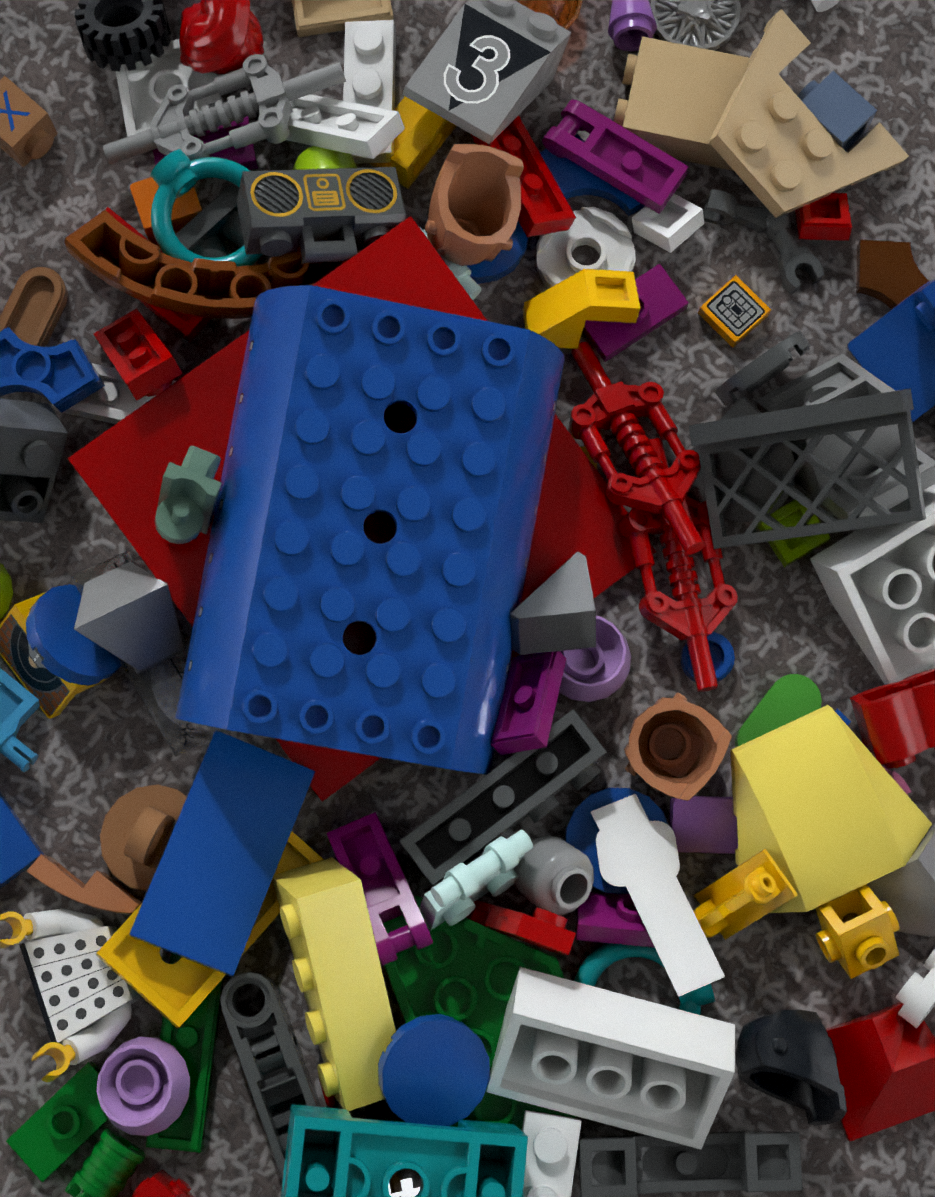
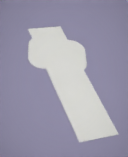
M636 794L591 811L600 830L596 837V848L601 876L610 885L617 887L626 886L678 997L724 978L725 975L676 877L680 869L676 837L672 828L661 821H649Z

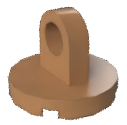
M151 785L137 787L118 798L105 815L100 833L102 857L112 875L128 887L143 891L148 890L186 800V795L174 788Z

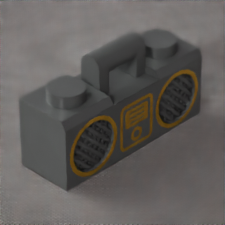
M396 167L242 172L237 207L246 254H264L275 257L297 252L298 247H300L303 263L347 261L357 254V250L366 248L406 219Z

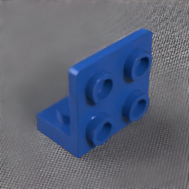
M935 279L924 284L847 344L848 351L858 364L892 389L897 391L911 388L914 410H910L912 422L935 406Z

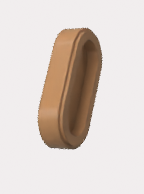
M46 267L32 268L23 273L18 279L0 316V332L9 327L22 341L31 345L46 347L68 300V290L61 276L54 270Z

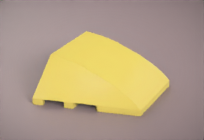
M829 705L730 750L733 814L737 817L738 848L735 849L736 864L739 866L766 849L798 894L770 913L808 912L906 866L932 826L930 820Z

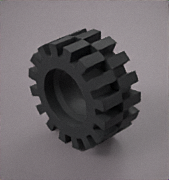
M80 0L78 2L79 9H75V22L87 57L91 62L95 60L96 65L102 69L108 63L111 71L120 72L121 65L126 64L128 71L136 70L135 63L142 61L144 66L152 63L151 54L160 58L164 54L163 46L168 47L170 44L169 35H171V30L163 0Z

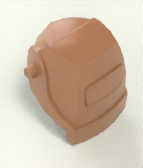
M478 144L453 145L436 179L430 201L428 221L425 225L428 240L444 258L460 266L474 265L484 260L492 262L501 249L507 251L512 249L513 241L510 237L516 229L521 210L520 175L524 169L521 159L490 146Z
M678 692L673 698L658 699L653 706L647 708L634 719L629 733V743L624 748L629 760L625 770L633 776L638 774L651 787L667 796L689 801L706 785L718 769L726 754L732 735L718 719L702 707L688 702L687 698Z

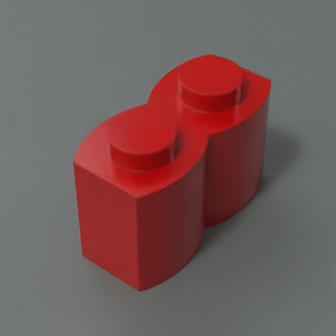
M935 668L917 673L899 682L866 690L850 698L863 744L878 762L884 764L886 768H899L909 765L916 760V754L928 748L934 747L935 750Z

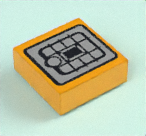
M735 275L699 308L698 314L734 348L769 316L771 309Z

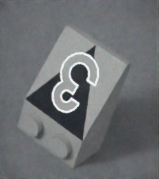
M468 0L405 85L402 95L490 144L552 82L571 32L559 26L549 15L535 12L515 0Z

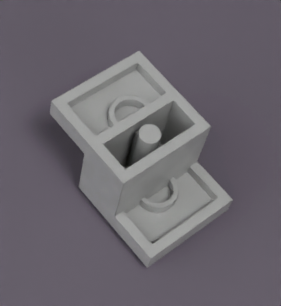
M842 353L755 401L758 410L761 413L895 390ZM898 424L878 427L864 446L890 463L901 448ZM866 429L847 433L856 440H859ZM835 434L826 435L812 454L836 471L852 447ZM812 438L794 441L803 448H806ZM916 447L923 491L935 484V460ZM794 452L796 461L799 458V455ZM858 453L842 477L867 494L884 470ZM902 458L896 469L905 475ZM807 461L797 473L801 487L815 499L830 479ZM892 476L888 477L873 497V500L887 510L909 499L907 487ZM836 484L822 505L842 520L848 519L861 501ZM867 506L859 517L877 515V513Z

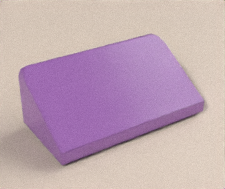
M693 796L689 801L673 797L670 799V827L676 837L678 852L735 854V849L738 848L737 817L733 814V797Z

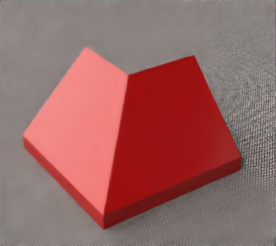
M901 1002L826 1029L828 1036L832 1039L836 1053L840 1083L844 1086L847 1112L841 1119V1123L849 1142L935 1111V1037L924 1020L915 1028L898 1014L904 1005Z

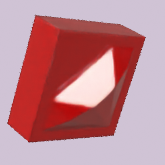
M831 193L822 199L795 210L799 239L849 241L852 223L847 193Z

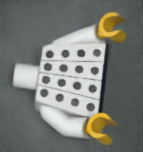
M67 909L27 913L24 917L17 912L8 911L0 914V921L8 922L12 927L13 934L10 939L0 940V948L17 944L24 937L28 940L19 944L51 1040L50 1043L41 1047L32 1056L31 1060L35 1061L42 1055H49L54 1058L57 1065L56 1070L51 1071L41 1079L44 1082H51L64 1073L69 1064L77 1065L107 1049L131 1019V1004L138 1001L140 995L95 955L117 931L116 927L104 926L103 922L95 915Z

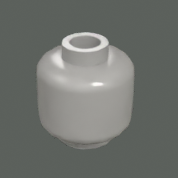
M545 835L532 841L533 848L526 852L524 858L514 867V871L518 875L515 881L518 891L523 897L541 909L557 915L573 912L590 895L594 882L592 863L586 854L560 837Z

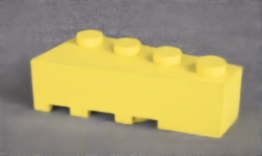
M332 857L275 874L272 882L280 906L282 924L294 960H292L293 970L299 989L302 993L304 992L309 1010L305 1012L307 1029L313 1044L319 1045L323 1063L317 1065L323 1091L326 1097L334 1096L348 1112L384 1100L385 1098L378 1084V1062L382 1052L386 1051L387 1046L392 1041L391 1036L396 1032L361 879Z

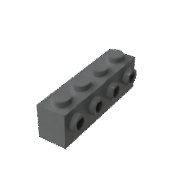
M573 709L551 725L547 747L516 752L400 840V843L432 887L443 881L448 870L460 862L468 865L470 860L485 850L488 844L500 836L507 839L515 834L512 828L529 816L536 823L560 804L555 795L569 784H572L578 791L602 772L597 763L603 759L607 751Z

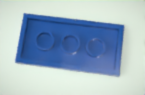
M215 730L128 936L226 975L234 976L315 771Z

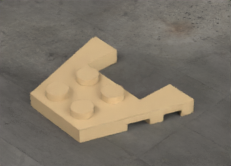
M782 9L767 22L763 30L765 33L746 65L748 68L739 86L734 90L709 141L713 148L775 218L822 199L844 187L862 182L879 172L890 170L909 157L881 123L870 129L846 152L786 84L779 73L811 42Z

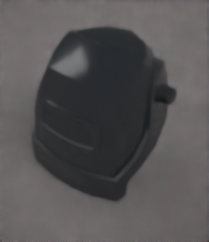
M800 1009L778 1010L773 1014L752 1020L743 1026L735 1052L740 1080L773 1098L804 1109L808 1124L820 1126L835 1123L845 1116L847 1112L844 1086L840 1083L836 1053L832 1039L828 1036L816 1012Z

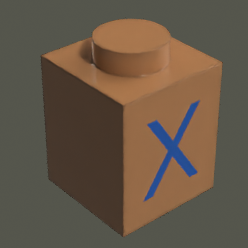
M4 76L0 80V148L24 168L32 159H40L50 150L54 137L58 133L48 113Z

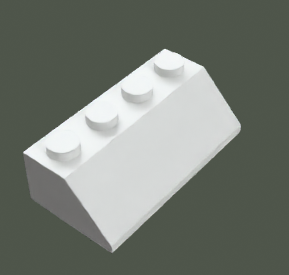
M520 967L507 1004L486 1092L701 1150L735 1073V1024Z

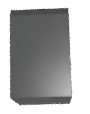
M577 551L510 613L513 651L524 655L596 647V609L585 555Z

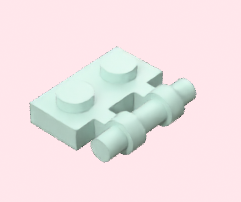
M520 830L507 839L500 836L485 847L483 855L468 865L460 862L448 870L443 881L424 894L419 909L429 929H434L444 921L449 926H452L468 916L476 907L474 901L486 893L490 892L495 897L509 889L518 878L514 867L524 858L525 853L533 848V843L528 834Z

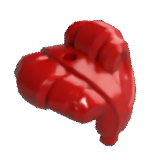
M201 0V2L194 3L191 7H187L182 11L179 44L181 52L180 63L184 66H189L199 73L211 72L219 75L243 68L244 61L251 55H263V32L258 19L250 11V0Z

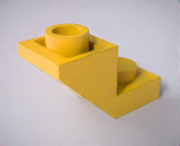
M583 269L524 302L522 310L525 329L545 337L558 348L577 349L586 320L636 323L641 308L634 272Z

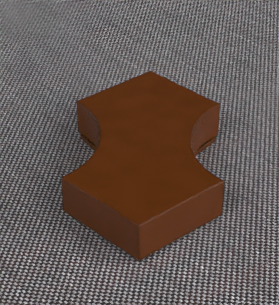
M859 241L857 245L856 293L872 296L893 309L929 282L920 272L913 259L911 242Z

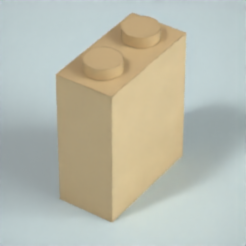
M642 36L638 55L628 54L622 84L631 85L628 100L618 99L614 122L675 159L734 171L709 141L734 90L739 86L748 68L746 65L750 58Z

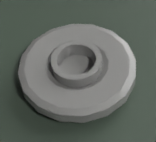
M651 0V9L657 24L655 33L663 41L715 51L727 43L736 31L741 12L740 1Z

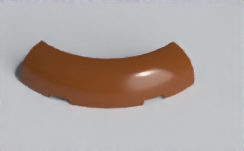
M106 210L65 238L67 252L87 270L107 284L133 298L156 307L207 318H252L256 297L261 293L279 287L313 285L346 262L303 263L300 247H298L297 252L270 257L268 263L236 266V263L232 261H213L194 258L193 262H189L161 253L159 246L136 235L119 223Z

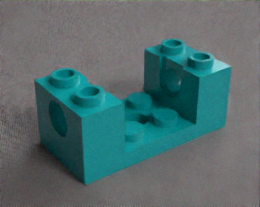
M291 1104L281 1197H392L388 1189L389 1181L392 1175L401 1169H412L419 1173L421 1188L415 1197H523L528 1136L514 1124L459 1119L458 1127L382 1121L352 1118L347 1109Z

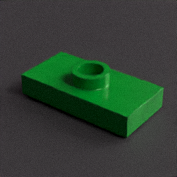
M92 1061L79 1070L6 1140L41 1182L46 1181L109 1121L100 1107L96 1092L100 1070Z

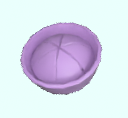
M596 616V647L560 651L566 658V664L559 693L572 700L592 702L607 698L621 688L630 671L631 653L626 638L613 623L600 616Z
M137 1037L122 1043L108 1056L98 1075L96 1092L101 1109L115 1127L130 1135L150 1136L166 1130L180 1117L189 1099L190 1076L184 1058L173 1045L157 1037Z

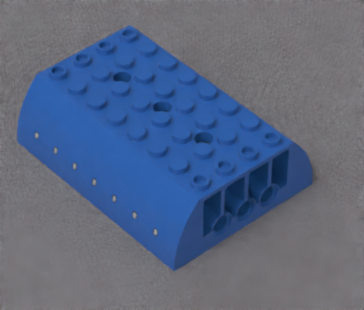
M313 285L279 287L258 295L252 313L220 481L222 484L215 507L175 718L231 731L438 768L485 775L490 773L495 752L491 742L506 687L513 651L510 613L522 601L565 360L562 351L554 343L529 329ZM400 403L410 407L415 414L414 428L406 433L391 431L384 421V412L389 406ZM375 512L389 515L395 523L394 537L389 542L382 544L369 540L363 528L367 516ZM353 622H364L375 633V644L366 654H353L347 650L343 643L344 630Z

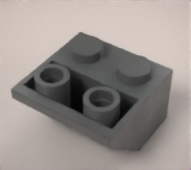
M0 398V520L43 523L68 435L67 430L48 403Z

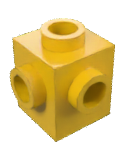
M867 884L816 908L822 931L815 934L817 942L826 959L830 963L838 960L851 979L871 969L878 968L885 962L899 956L894 932L900 930L898 920L889 904L884 900L880 901Z

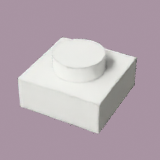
M673 194L660 214L645 206L632 217L633 230L637 235L671 253L704 225L703 209Z

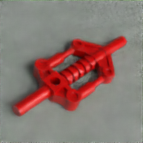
M588 342L579 343L578 348L572 349L571 354L594 394L584 404H579L572 409L568 427L569 433L573 438L583 442L593 462L599 463L608 479L606 495L612 503L655 514L663 513L684 552L687 555L699 552L705 546V543L682 505L701 469L699 454L694 450H685L678 438V428L662 403L663 388L655 382H645L641 386L624 385L622 381L612 384ZM636 417H648L660 438L667 440L676 456L670 468L663 470L664 464L657 457V452L651 446L649 438L645 435ZM599 430H611L619 446L622 447L623 453L629 459V463L635 470L637 477L616 471L609 458L610 450Z
M661 438L649 439L651 446L657 452V457L664 464L663 470L669 468L663 440ZM686 497L682 503L705 543L701 551L704 562L709 564L714 589L702 599L698 598V595L701 594L700 585L695 584L698 580L697 572L692 570L695 566L694 559L684 552L663 513L655 514L633 508L620 520L619 530L624 537L630 540L635 568L640 569L646 596L640 600L639 611L647 620L681 641H687L698 692L714 690L718 688V682L707 636L717 628L737 603L738 596L732 586L725 584L720 564L723 555L721 548L714 549L707 503L706 501L701 503L689 497ZM648 534H662L659 539L661 546L666 547L662 552L664 559L668 560L665 564L666 570L672 574L668 579L670 586L674 587L671 591L673 599L656 589L652 566L655 565Z

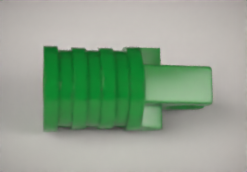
M104 1129L100 1135L101 1140L95 1144L91 1155L86 1158L81 1170H77L66 1187L65 1192L73 1197H119L118 1194L120 1191H123L129 1177L133 1176L137 1165L143 1162L146 1154L120 1134L110 1129Z

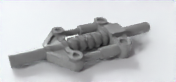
M251 55L244 61L243 68L214 78L215 82L193 90H189L188 87L182 84L172 86L151 121L150 129L103 145L104 154L110 165L157 148L160 153L166 156L177 149H181L190 160L209 157L210 154L233 146L235 149H239L264 139L273 144L281 143L290 134L287 125L290 113L293 112L290 101L346 82L341 64L337 62L283 81L279 71L276 72L272 69L263 55ZM251 86L254 91L252 93H249L248 90L240 92L241 97L238 98L235 95L227 97V102H223L222 99L215 101V106L210 107L209 104L202 106V111L199 112L196 108L193 109L195 101L216 93L222 96ZM256 113L260 114L258 121L230 130V135L206 144L198 139L206 135L205 131L210 130L211 133L219 131V126H223L225 129L231 127V122L233 121L239 124L244 122V117L248 116L249 119L257 117Z

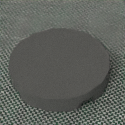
M797 331L725 381L715 390L716 395L724 406H732L738 401L733 394L735 391L739 390L741 393L746 390L752 393L790 366L789 363L794 360L791 354L794 349L802 356L810 350L809 347L811 345L802 332Z

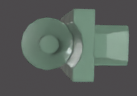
M190 446L181 466L169 462L163 475L154 521L156 530L165 540L171 543L183 544L195 539L200 532L207 533L213 519L222 484L214 479L221 461L218 455L195 446Z

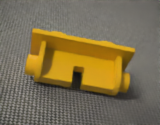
M764 849L696 893L694 896L700 903V906L693 912L706 937H713L720 932L726 940L793 899L798 894L768 851Z

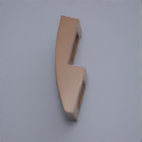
M40 854L27 870L37 880L56 892L97 909L131 915L142 903L107 873L96 871L89 881L84 884L50 856Z

